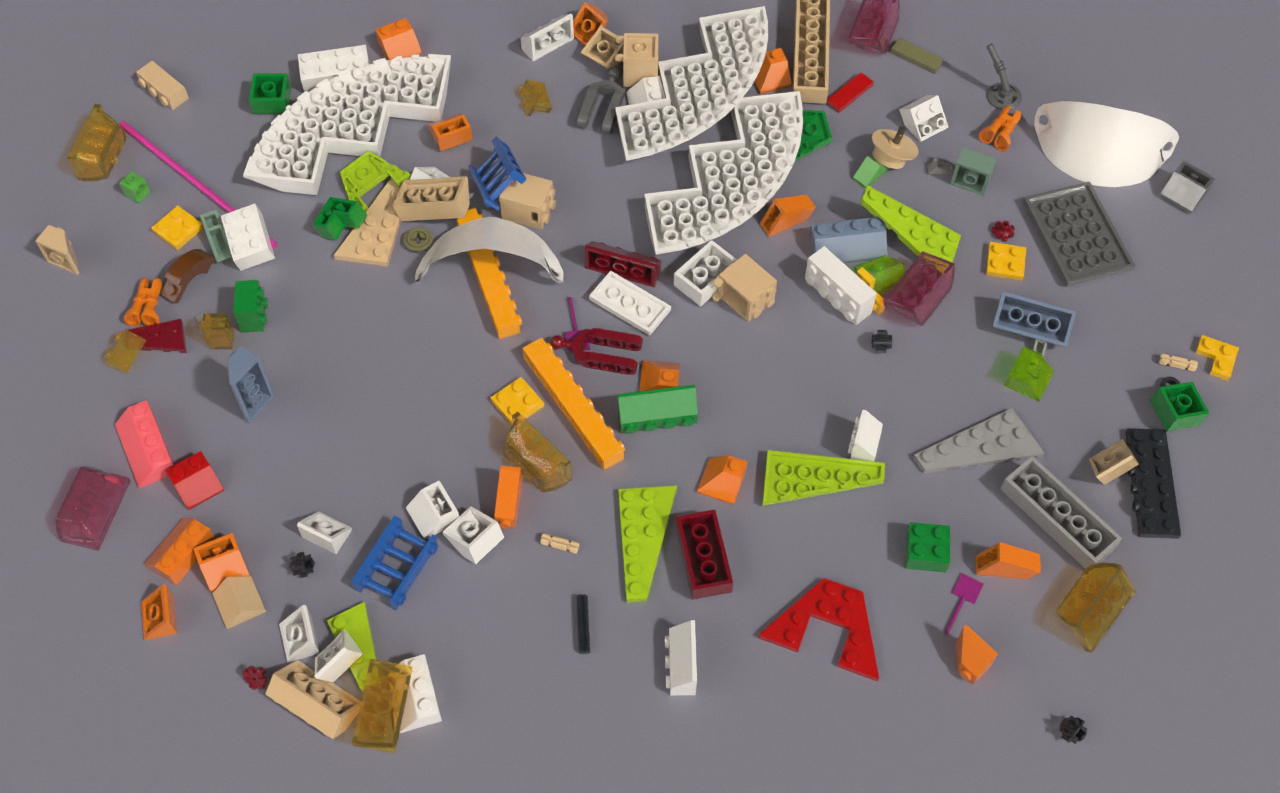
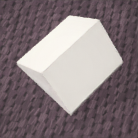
M319 511L299 521L297 524L302 538L334 554H337L352 531V527Z
M302 605L279 624L287 662L320 654L312 617L307 606Z
M345 629L315 657V678L334 682L363 654Z

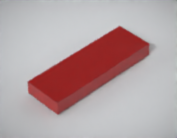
M861 72L828 98L827 104L840 113L872 87L874 81Z

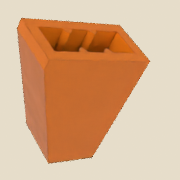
M807 194L774 199L760 222V226L768 237H771L808 220L816 206Z
M502 465L500 467L494 519L502 529L516 527L523 488L521 468Z
M999 542L975 556V571L977 575L1030 579L1041 573L1040 554Z

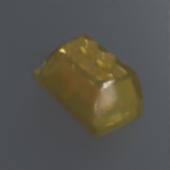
M94 104L67 157L77 179L80 181H99L108 178L114 165L117 164L118 156L123 151L127 140L123 129L110 115L104 112L100 104Z
M518 411L512 415L513 425L507 433L503 449L504 456L509 460L511 467L521 468L523 478L528 483L532 482L543 493L555 491L572 481L571 461Z
M1116 563L1092 564L1086 568L1076 581L1075 585L1056 609V612L1065 626L1078 638L1084 650L1092 653L1136 591L1122 565Z
M370 659L352 746L395 754L413 669L412 666Z

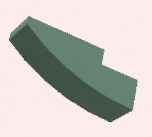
M218 210L201 214L200 218L216 262L219 263L231 259L230 247Z

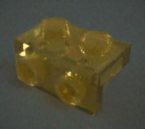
M526 80L519 90L526 116H531L534 110L549 113L552 110L545 84Z
M125 329L123 333L119 331L114 340L117 343L114 350L110 348L104 358L107 359V365L128 373L146 340Z

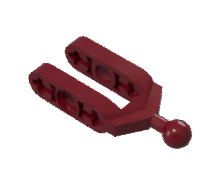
M600 328L584 329L573 341L564 340L561 335H555L550 340L551 346L556 350L563 347L572 348L578 364L590 369L625 375L636 374L638 366L636 360L596 352H585L587 342L630 351L641 350L643 338L639 335Z

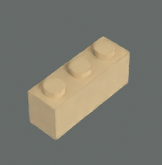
M150 61L136 71L139 78L137 81L142 88L146 87L153 97H158L164 106L174 110L189 99L185 87L154 61Z

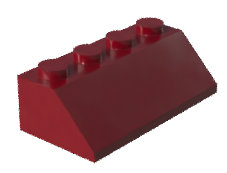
M591 241L585 245V269L603 274H608L612 271L628 281L655 288L661 272L662 260L641 255L638 252L623 250L620 247L608 246L601 242Z

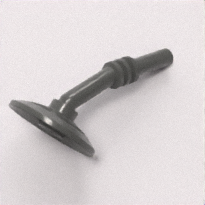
M993 43L986 47L994 62V69L997 70L996 73L1000 76L1001 83H996L989 88L987 93L988 101L991 105L1001 110L1007 105L1014 109L1021 102V93L1018 88L1009 84L1003 60H1000ZM1001 86L997 91H993L996 87ZM1013 96L1017 98L1015 102L1009 104V100H1011Z

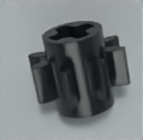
M877 330V334H872V348H876L877 353H886V349L892 348V335H888L887 330Z
M300 552L290 558L289 568L293 572V576L300 575V578L308 577V574L314 573L315 562L311 554L305 555L304 552Z
M1072 715L1069 718L1063 719L1059 729L1063 733L1061 738L1068 743L1071 741L1074 744L1082 741L1087 734V728L1083 726L1085 721Z

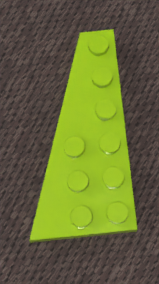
M867 186L864 189L860 203L871 214L886 223L885 226L889 230L892 229L898 234L897 238L917 256L923 257L928 262L927 265L931 269H936L941 274L940 277L945 280L948 277L962 235L880 191Z
M768 450L762 506L883 484L885 463Z
M677 485L618 489L627 603L646 602L648 600L673 501L677 492Z

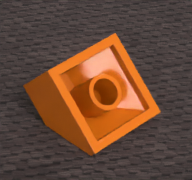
M584 2L573 20L574 36L586 46L600 26L605 28L608 23L607 15L596 5Z
M781 48L766 52L760 72L754 81L759 94L792 86L788 62Z
M643 360L639 392L678 387L680 363Z
M730 455L709 458L697 493L734 505L747 471L748 461Z
M968 625L963 627L956 641L957 670L965 681H970L974 684L990 669L998 655Z

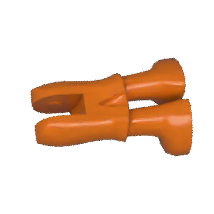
M1005 106L998 117L993 120L992 124L980 131V141L989 144L995 138L994 146L996 149L1006 151L1011 143L1009 135L1020 121L1022 112L1017 110L1012 117L1008 115L1011 107Z
M142 278L137 295L133 299L134 303L124 315V322L134 327L139 326L141 319L146 326L160 323V316L155 312V306L158 305V297L162 290L161 279L154 278L152 286L149 288V279Z

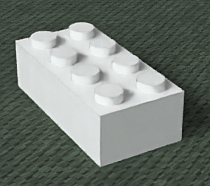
M366 45L298 54L300 77L304 92L316 88V84L325 79L330 80L336 77L337 73L347 69L351 71L359 68L360 64L364 66L369 65Z
M824 246L808 258L805 273L806 282L813 286L823 298L831 302L835 309L843 313L848 321L857 325L872 314L877 293Z

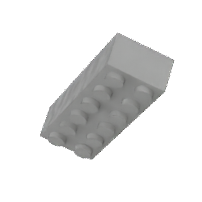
M1033 456L1005 478L1000 490L1089 573L1110 555L1123 539Z

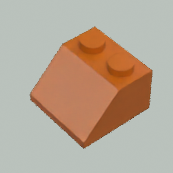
M407 18L375 29L378 44L388 60H392L396 56L405 58L422 54L413 28Z

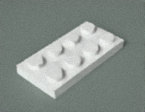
M612 271L606 275L589 295L590 301L649 336L671 311L670 305Z

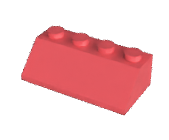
M145 400L128 407L115 423V427L138 487L142 488L168 477L165 470L174 466V463L148 401Z

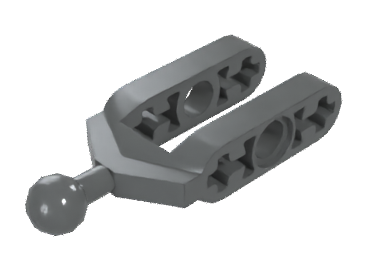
M609 68L607 72L608 80L591 84L578 116L577 127L587 128L598 96L603 94L612 96L603 121L602 132L612 133L617 120L615 107L622 106L625 90L615 83V80L621 75L619 68Z

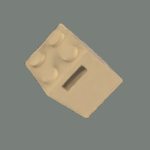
M624 33V36L615 37L617 43H624V54L615 55L616 61H623L624 87H633L643 78L658 76V34Z
M524 173L526 180L523 184H520L518 181H512L499 197L501 216L504 220L542 230L544 225L548 224L550 219L549 213L551 210H554L556 205L553 181Z
M745 253L714 280V286L718 287V291L713 294L712 299L713 301L722 299L749 322L753 318L759 317L766 307L770 308L774 304L777 280Z

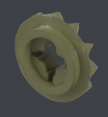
M412 228L404 236L405 246L411 252L417 251L420 253L422 250L427 251V248L432 246L433 236L426 228ZM418 236L421 238L419 244L416 242Z

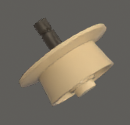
M900 126L898 131L880 129L873 133L872 142L875 148L872 154L876 161L886 167L900 169L905 166L906 160H912L917 157L918 147L909 137L904 135L905 127Z

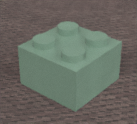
M963 147L950 185L984 196L997 159Z

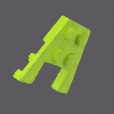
M367 151L340 171L348 200L357 201L365 212L368 210V207L360 198L388 176L399 187L402 186L404 180H410L411 177L409 172H404L396 165H391L370 151Z

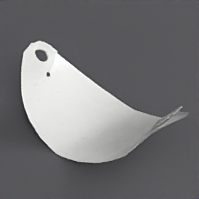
M1074 101L1047 103L1038 107L1035 115V130L1041 148L1050 162L1071 177L1083 182L1090 181L1091 185L1129 186L1151 178L1172 155L1179 140L1177 131L1159 119L1099 104ZM1041 115L1047 116V125H1043L1040 122ZM1172 142L1170 149L1163 151L1165 144Z
M485 217L466 222L442 235L423 257L415 274V282L417 283L427 273L431 263L449 255L484 248L507 252L533 260L546 268L553 280L558 283L563 282L564 276L557 257L537 234L517 223L495 217ZM551 270L556 272L558 274V277L554 276Z

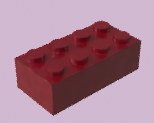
M716 510L676 516L675 528L692 600L731 593L733 590V579Z

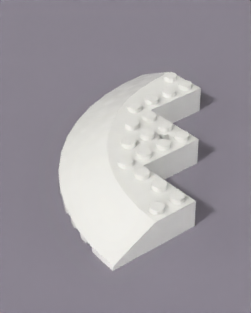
M765 6L699 18L700 34L705 53L658 62L659 76L665 99L615 107L626 161L649 156L692 139L726 116L741 101L760 72L766 55L768 20Z
M418 54L405 58L396 56L392 60L383 58L373 61V64L365 66L360 64L359 68L351 71L349 69L337 73L336 77L321 81L316 84V88L302 93L294 104L288 105L281 116L278 115L271 122V127L263 133V138L259 144H256L252 157H249L243 176L282 192L317 195L328 153L362 156L367 151H370L380 157L389 117L433 122L442 119L447 96L451 55L428 54V56L419 57Z
M800 91L743 97L731 110L737 140L689 145L688 159L694 188L645 194L644 207L649 234L656 255L690 248L722 236L752 217L775 195L786 180L800 147L803 129V107Z

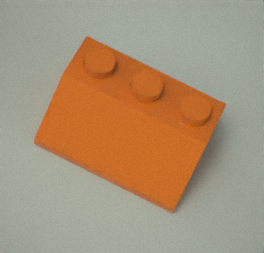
M183 518L144 565L177 586L197 561L193 548L215 540V537L210 528L192 518Z

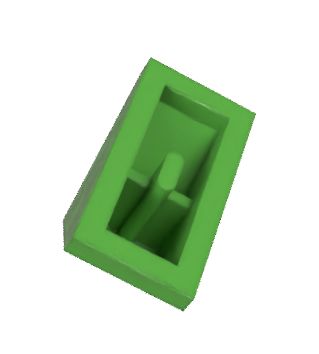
M867 156L853 176V180L866 188L889 170V167L880 164L874 157Z

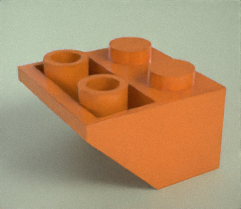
M459 113L427 125L440 152L473 140L471 126L464 114Z
M233 533L193 548L211 592L215 591L227 577L250 576L239 544Z

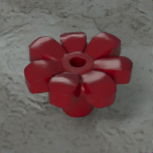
M997 221L995 222V227H992L991 232L995 234V238L1000 239L1002 237V241H1008V238L1014 237L1015 233L1013 231L1015 228L1013 225L1009 226L1008 221H1003L1002 223Z
M250 665L242 671L244 681L247 684L250 683L249 687L252 690L256 688L263 689L266 686L267 678L263 676L266 670L263 667H259L256 670L254 666Z

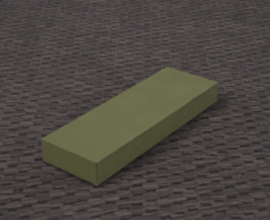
M901 38L891 48V53L934 74L944 60Z

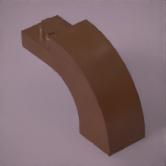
M193 249L183 254L172 264L164 276L168 280L160 294L174 303H179L190 281L198 274H207L215 257L202 249Z

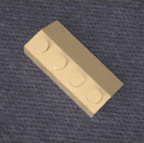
M467 176L404 180L392 207L401 221L465 218L470 205Z
M299 660L273 673L266 691V695L272 698L274 702L281 704L291 713L299 716L309 725L314 726L332 739L345 732L365 704L333 682L315 678L314 670Z

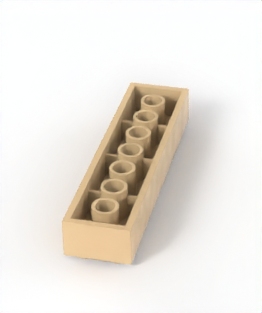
M795 0L792 92L800 91L801 101L804 103L826 104L830 0Z

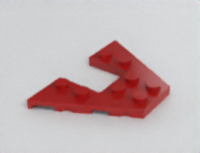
M823 578L759 634L758 639L798 653L810 617L850 630L838 668L878 682L879 673L863 591Z

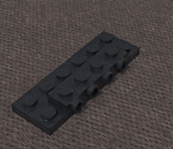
M1127 428L1125 431L1127 446L1139 463V465L1128 471L1132 481L1130 492L1134 497L1132 509L1133 512H1136L1138 535L1144 538L1179 539L1181 537L1166 430Z

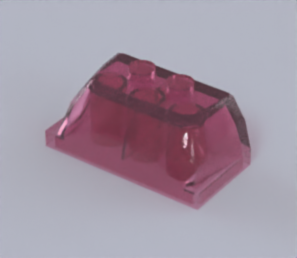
M863 0L849 33L848 43L856 44L865 51L886 54L899 21V0Z
M922 251L883 300L884 306L894 309L906 319L923 326L950 292L954 281L955 263Z
M90 466L80 467L55 520L59 540L64 543L99 551L131 482L129 477L104 472Z

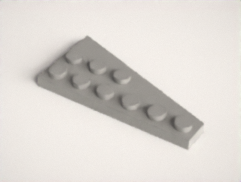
M1013 408L914 454L913 458L923 473H931L955 467L960 469L967 468L970 465L982 466L1004 463L1007 460L1014 459L1026 460L1031 456L1041 458L1045 453Z

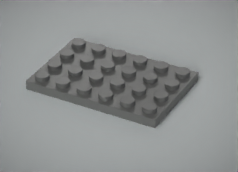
M1090 181L1024 197L1023 203L1066 287L1134 269L1135 264Z

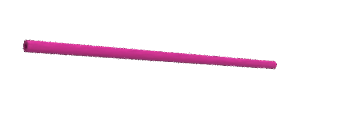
M125 121L120 122V127L226 212L235 211L232 206ZM269 237L272 248H276L278 243Z

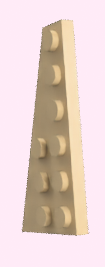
M392 178L366 211L367 216L360 228H354L334 254L336 260L380 266L389 265L401 222L392 207L401 187Z

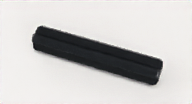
M583 594L577 595L579 653L589 654L588 596Z

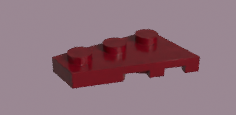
M182 319L125 330L128 350L151 351L155 349L163 350V352L180 351V353H187Z

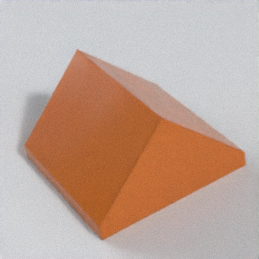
M162 584L141 601L144 640L177 634L174 596L167 585Z

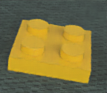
M177 205L151 229L153 233L178 251L198 234L204 226L203 223Z
M990 242L986 275L1022 281L1024 278L1026 247Z
M522 377L490 397L491 402L513 427L544 407V402Z

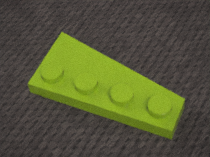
M363 602L327 620L335 638L345 629L363 653L350 666L362 693L381 683L366 604Z

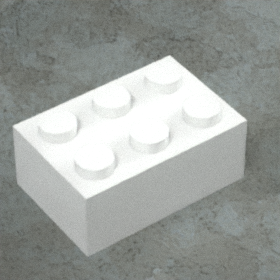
M256 204L221 216L233 261L240 271L275 259L263 215Z
M711 240L674 273V286L699 306H702L718 291V287L714 286V280L737 259Z

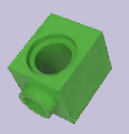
M132 171L119 183L124 195L138 204L150 193L146 180Z

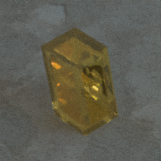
M203 313V319L199 322V330L203 333L204 342H207L209 349H233L235 333L227 314Z

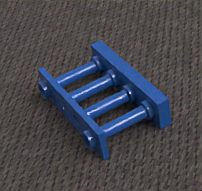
M495 136L491 141L495 147L493 153L478 169L471 164L468 168L471 172L470 176L474 179L483 197V203L487 207H493L498 211L500 207L496 199L512 181H518L520 184H523L526 177L509 145ZM498 158V160L493 164V166L483 175V173L489 168V166ZM501 166H502L503 168L496 174V176H495L489 183H487V182L490 180V178H491V177L501 168ZM505 175H507V177L501 182V184L492 192L493 188L505 177Z
M394 515L351 581L353 589L361 593L364 588L369 587L391 598L389 602L392 609L396 611L398 606L403 605L407 592L430 556L436 553L438 549L436 536L432 534L427 542L405 531L401 518ZM401 537L423 548V550L416 558L394 547L393 543L396 538ZM391 554L412 564L407 575L382 563L385 555ZM379 570L401 581L396 592L372 580L374 572Z

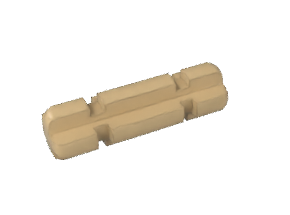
M1164 353L1159 358V363L1162 365L1169 364L1171 367L1187 368L1189 371H1196L1198 367V361L1190 359V361H1187V358L1173 355L1169 357L1170 355Z
M543 533L540 539L542 545H551L553 548L564 551L569 550V552L575 554L579 551L580 543L573 540L569 542V539L558 536L551 537V534Z

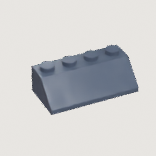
M879 217L811 225L809 239L813 254L825 246L843 263L885 259L888 257L886 228L884 221Z
M1003 291L992 327L1066 348L1077 312Z
M240 346L236 351L232 352L228 359L229 384L246 422L250 424L275 396L260 358L243 346Z

